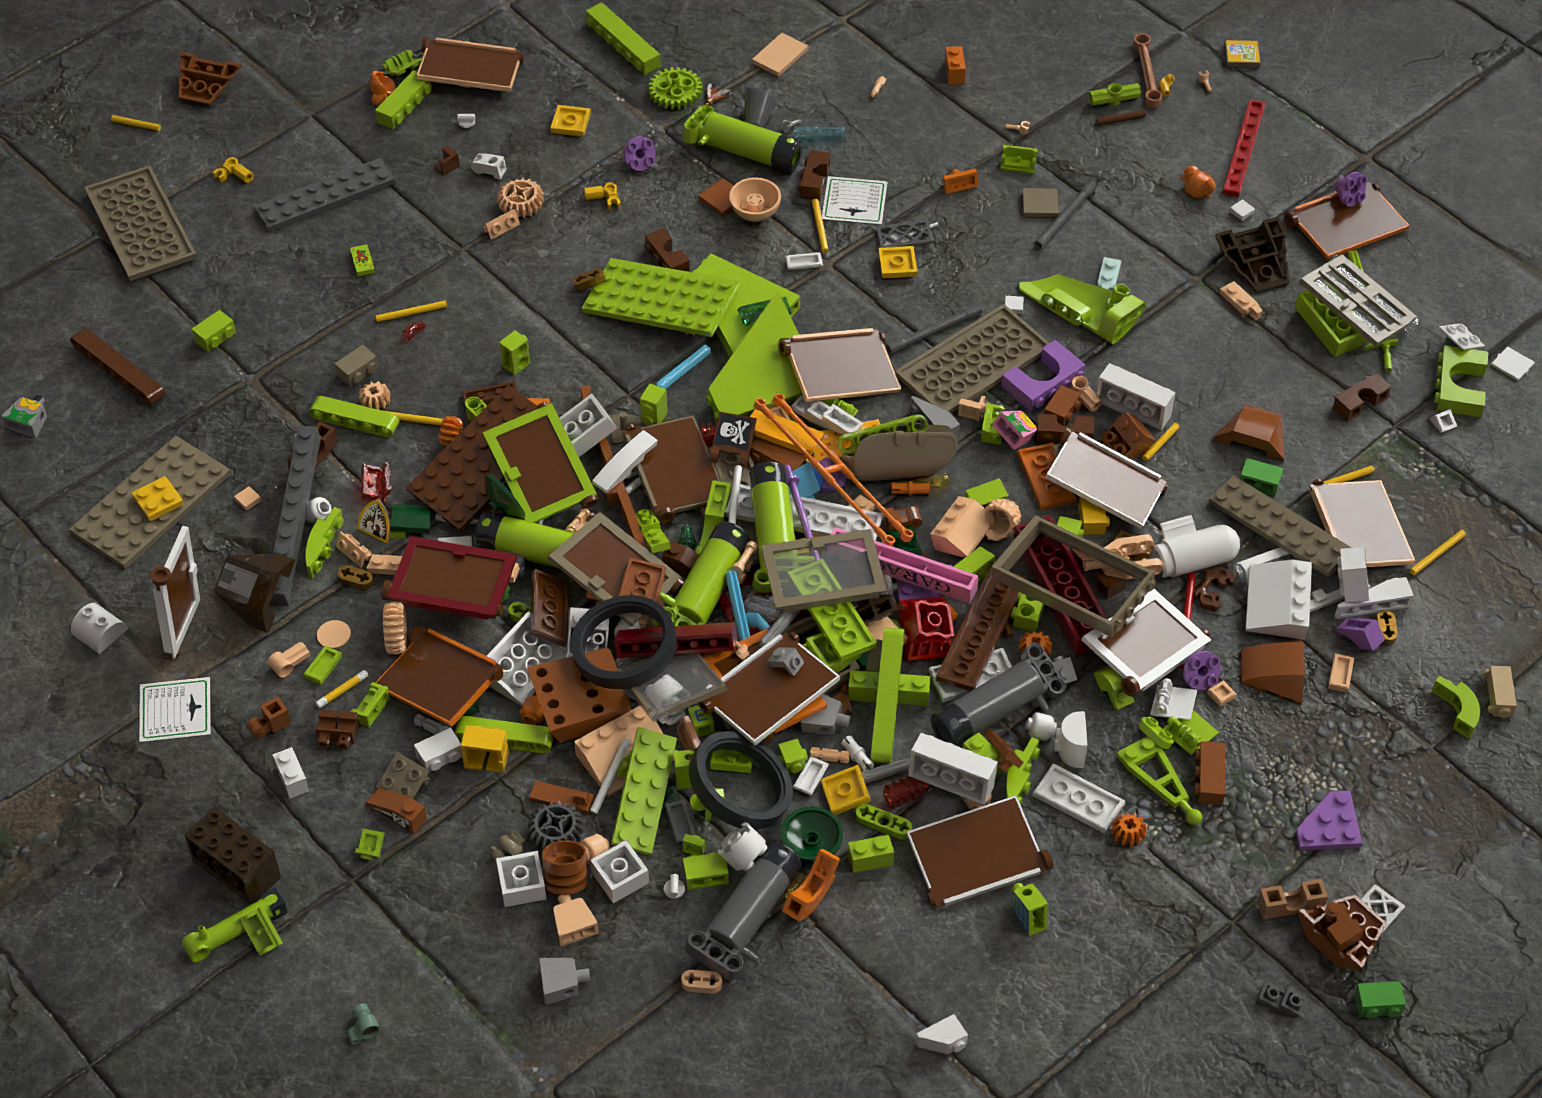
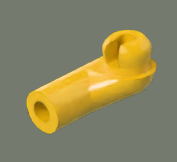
M1168 74L1159 82V87L1164 97L1171 94L1169 87L1175 80L1171 74Z

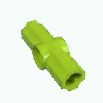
M1112 83L1107 89L1090 91L1088 93L1091 106L1104 103L1117 106L1122 100L1139 98L1141 96L1138 83L1125 86Z

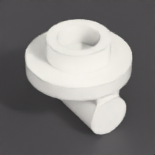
M475 114L457 115L459 126L462 128L474 126Z
M677 874L670 875V880L664 885V893L672 899L680 898L685 892V885L679 880Z

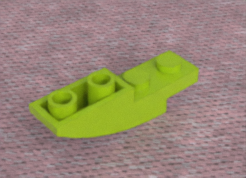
M334 507L326 520L318 518L309 535L306 547V565L309 578L311 579L314 578L316 573L320 572L322 564L330 557L332 553L330 542H332L336 531L344 523L342 512L339 508Z
M643 509L638 511L635 515L649 552L656 553L671 549L670 542L662 532L660 522L652 510Z
M1032 737L1024 752L1018 749L1015 750V753L1024 763L1020 768L1012 765L1008 769L1005 799L1017 796L1020 805L1022 804L1023 794H1027L1031 787V782H1029L1032 768L1031 763L1033 759L1037 760L1041 751L1038 748V739Z

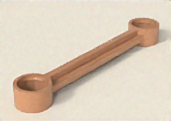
M1140 33L1135 35L1133 47L1139 51L1147 90L1145 105L1149 108H1158L1162 102V93L1156 89L1148 50L1151 38L1147 34Z

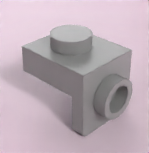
M778 647L773 652L768 663L771 667H784L790 675L794 676L802 667L804 661L795 648Z
M1062 655L1051 659L1065 684L1077 680L1070 657L1064 659Z

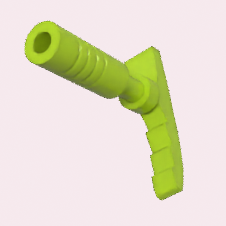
M1388 339L1376 346V348H1379V346L1383 347L1385 372L1392 371L1389 350L1390 346L1398 345V339ZM1369 343L1364 347V350L1373 349L1375 346Z

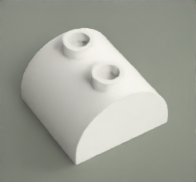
M96 603L84 606L76 614L71 624L72 635L98 654L103 652L128 630L124 622Z
M1085 712L1069 714L1063 720L1061 728H1056L1054 750L1058 751L1064 763L1074 768H1084L1087 750Z

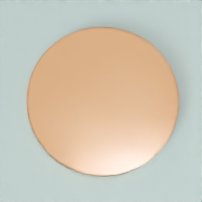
M339 620L328 621L321 625L317 631L318 642L323 647L327 646L332 649L342 647L351 637L349 626Z

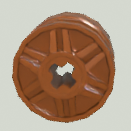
M558 841L544 848L542 852L543 877L545 888L548 891L559 895H570L578 893L587 886L586 849L582 844L574 841Z

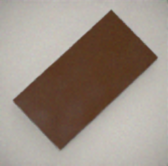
M535 569L531 577L530 634L564 647L567 644L569 582Z

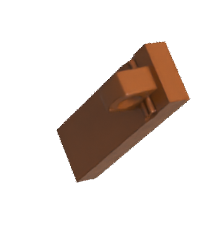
M988 728L983 734L1001 753V757L997 761L999 768L1005 772L1012 765L1020 768L1024 763L1023 760L1002 737Z
M535 781L529 800L530 802L545 804L546 806L549 805L550 801L553 804H557L560 801L561 805L567 802L569 808L574 806L576 812L579 811L580 814L589 815L594 801V794Z

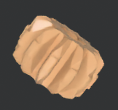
M371 381L370 385L364 384V387L360 389L359 401L362 406L379 410L380 408L385 409L386 405L390 402L389 389L385 384H380L379 381L376 384H373Z

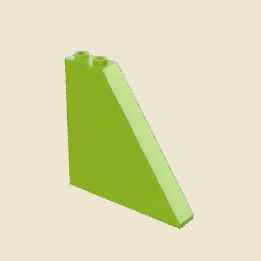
M713 254L704 259L701 265L692 272L739 281L740 286L715 330L729 357L735 352L776 293H780L791 318L800 309V295Z
M780 293L774 295L708 388L705 398L708 406H711L713 409V417L716 422H718L720 411L750 417L755 411L753 405L757 398L764 399L766 406L770 409L777 407L772 402L776 393L784 395L787 404L795 402L803 394L789 356H781L778 350L780 338H791L793 335H799Z

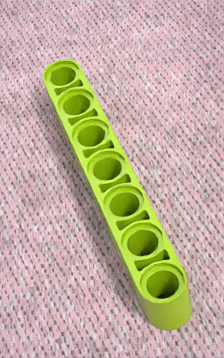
M884 627L871 749V762L890 764L892 761L904 629Z

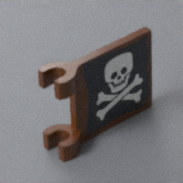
M720 411L714 442L710 452V461L718 463L720 451L741 455L739 466L747 468L757 418Z

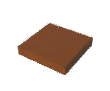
M722 178L699 194L698 199L723 217L733 210L729 194L734 185Z

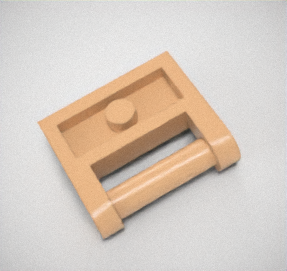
M753 541L747 543L743 555L731 569V571L735 570L737 572L738 581L741 585L745 580L746 572H750L754 564L752 556L758 549V545Z

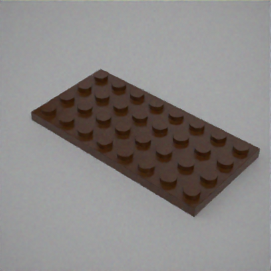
M508 385L406 487L407 492L459 532H462L489 505L490 500L485 492L484 485L485 475L490 473L505 487L507 486L483 432L537 410V405Z

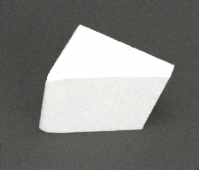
M1451 410L1430 417L1431 422L1440 433L1457 427Z

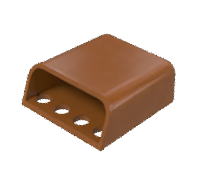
M603 648L585 653L586 658L594 666L606 671H618L610 649ZM573 656L527 667L548 728L560 743L587 735L631 711V703L625 689H607L591 683L581 674L574 662Z

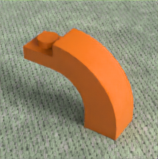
M825 849L819 850L810 873L797 890L789 893L782 912L799 922L808 917L829 890L836 876L834 872L840 858Z

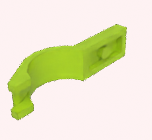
M712 481L705 511L702 538L696 549V553L699 555L715 526L720 522H724L725 511L732 488L731 483Z

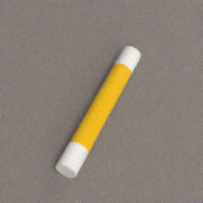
M365 670L361 671L316 701V706L319 709L367 678L369 676Z

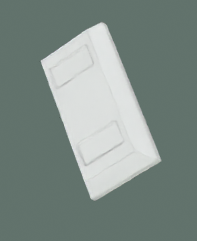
M820 252L786 256L789 271L821 268L823 266Z
M810 756L793 788L811 796L829 764Z

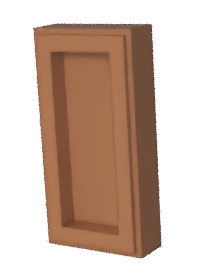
M683 716L676 730L684 750L695 752L701 743L690 716Z

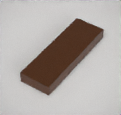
M512 381L461 392L464 406L465 401L470 397H478L486 405H489L508 385L518 391L516 383Z

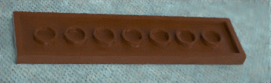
M992 566L936 675L937 682L967 691L975 689L1012 614L1013 607L1016 606L1019 591L993 579ZM1013 573V574H1015V575H1017V576H1019V577H1022V578H1024V579L1027 580V577H1026V576Z

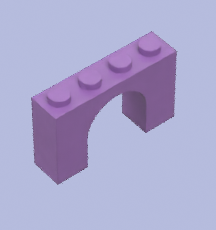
M1056 340L1043 347L1041 353V361L1056 373L1057 376L1048 381H1037L1028 377L1016 366L1002 374L1001 387L1030 412L1042 407L1045 402L1052 399L1061 385L1069 388L1073 378L1077 376L1084 377L1086 364Z

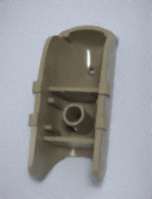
M914 423L915 428L923 426L920 423ZM899 425L894 433H887L886 430H881L875 435L861 436L856 451L850 454L843 453L842 459L843 463L855 474V478L863 482L933 476L950 463L956 455L958 448L957 437L947 425H928L926 431L904 432L905 426Z

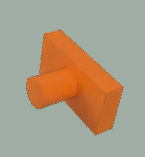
M957 169L952 170L950 175L943 176L944 192L949 194L978 187V171L976 169L962 172Z

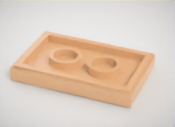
M781 33L752 59V63L779 77L808 51V45Z

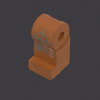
M908 507L895 511L893 508H885L904 527L912 525L913 529L922 525V519L917 507ZM885 516L884 521L887 530L895 529Z

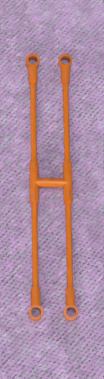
M776 393L772 399L773 404L780 406L787 414H790L823 449L835 465L823 467L774 417V414L766 406L764 399L757 398L753 407L773 421L810 461V464L831 486L833 485L874 529V532L880 537L883 544L893 546L895 542L894 537L887 535L836 483V480L830 475L831 473L841 471L849 480H852L889 519L892 526L901 534V540L904 542L911 541L914 535L913 532L906 529L898 520H895L855 478V474L803 423L786 403L784 395Z

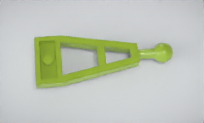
M1147 736L1117 752V758L1129 772L1172 807L1177 808L1180 806L1186 813V820L1189 824L1198 825L1202 821V813L1197 809H1192L1187 803L1189 799L1187 792L1163 749ZM1157 756L1167 775L1155 781L1138 766ZM1172 783L1179 796L1174 797L1163 787Z

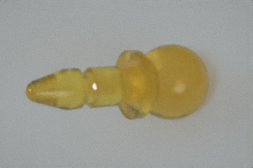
M943 473L938 476L935 474L934 478L922 477L915 479L914 483H930V485L934 484V488L937 486L947 488L951 483L949 475Z
M798 872L790 883L789 889L786 891V899L789 893L797 890L808 876L806 873Z

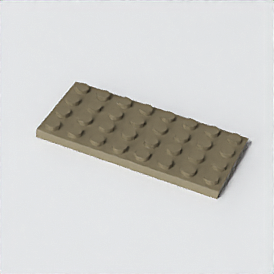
M150 165L84 187L130 281L197 259L196 252Z
M1003 304L897 369L895 374L920 399L953 413L959 409L961 398L966 400L975 399L1002 382V374L1015 366L1021 370L1040 358L1042 348L1048 345L1049 342Z
M174 436L69 528L70 534L123 569H126L231 475V470L178 436ZM166 476L183 499L184 505L149 521L133 499L131 492Z

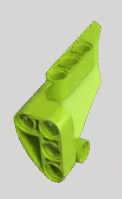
M1059 274L1037 281L1019 282V291L1073 325H1082L1111 344L1119 341L1132 328L1146 307V303L1134 295L1129 296L1130 289L1122 284L1115 285L1113 290H1109Z

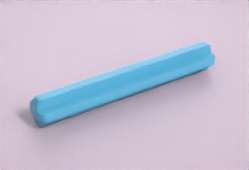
M707 345L700 347L656 382V386L668 388L711 353L710 347Z
M732 570L727 571L726 580L739 641L750 637L737 572Z

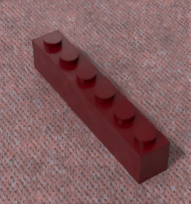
M735 622L675 626L677 644L674 655L734 651L738 641ZM662 627L618 630L614 640L617 658L653 656L662 642Z

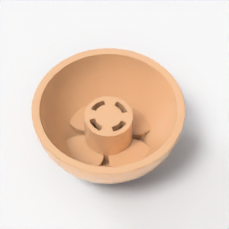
M747 178L739 181L732 187L729 198L731 206L738 216L747 221L760 222L770 218L777 211L781 201V192L773 182L767 179Z

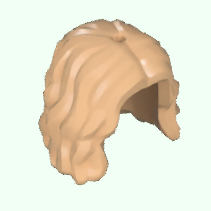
M993 499L986 506V510H991V514L996 519L985 534L987 539L1000 541L1003 538L1010 537L1015 532V526L1020 524L1021 521L1018 505L1007 499Z

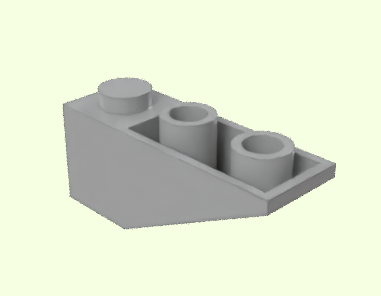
M915 396L911 397L910 411L913 415H922L927 420L928 425H947L951 428L952 433L959 437L960 424L950 412Z

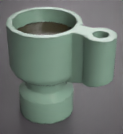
M363 1003L355 1006L351 1013L356 1020V1024L347 1031L352 1045L358 1044L362 1039L368 1040L375 1037L381 1029L375 1016L370 1014L367 1004Z

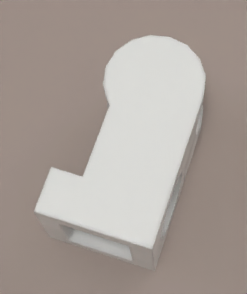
M479 153L471 163V169L478 174H492L494 178L501 179L506 171V165L503 156Z

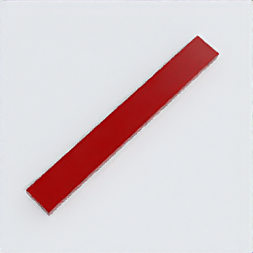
M1249 99L1222 194L1234 197L1240 196L1265 109V102Z

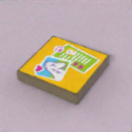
M1225 40L1227 67H1260L1258 41Z

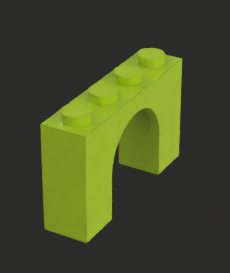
M1444 345L1443 351L1439 352L1437 363H1440L1436 372V376H1439V379L1436 380L1435 389L1438 392L1435 393L1434 403H1437V411L1445 412L1451 410L1454 414L1481 418L1485 407L1486 392L1461 388L1450 377L1457 374L1484 377L1488 365V352L1473 349L1462 350L1460 347Z

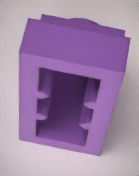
M1348 617L1336 628L1339 635L1351 639L1358 646V649L1372 651L1377 649L1379 644L1385 640L1377 620Z

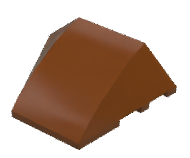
M180 52L178 97L187 101L207 105L213 104L225 86L242 67V64L226 61L224 64L199 59L195 54Z
M1246 404L1212 438V440L1228 445L1235 441L1267 451V457L1284 462L1281 414Z
M1301 639L1256 645L1241 650V684L1263 692L1270 691L1278 694V697L1282 699L1287 697L1295 700L1296 704L1302 705L1305 661L1304 642Z
M1356 895L1334 900V903H1344L1349 910L1348 915L1353 920L1356 919L1362 927L1361 940L1339 952L1327 937V928L1334 923H1330L1325 919L1326 905L1322 906L1319 904L1309 910H1298L1297 913L1307 940L1338 968L1361 970L1387 924Z

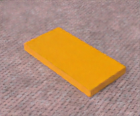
M755 409L750 416L757 418L753 436L802 453L771 419H768L761 411ZM774 414V417L812 455L818 444L797 422ZM808 427L820 441L823 440L824 432Z

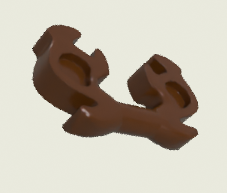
M1208 568L1201 586L1194 592V600L1200 597V606L1203 609L1213 610L1214 612L1218 611L1222 605V600H1219L1220 595L1216 592L1207 594L1206 591L1213 581H1216L1217 586L1225 589L1227 582L1230 586H1233L1235 575L1225 568H1218L1212 573L1211 568Z

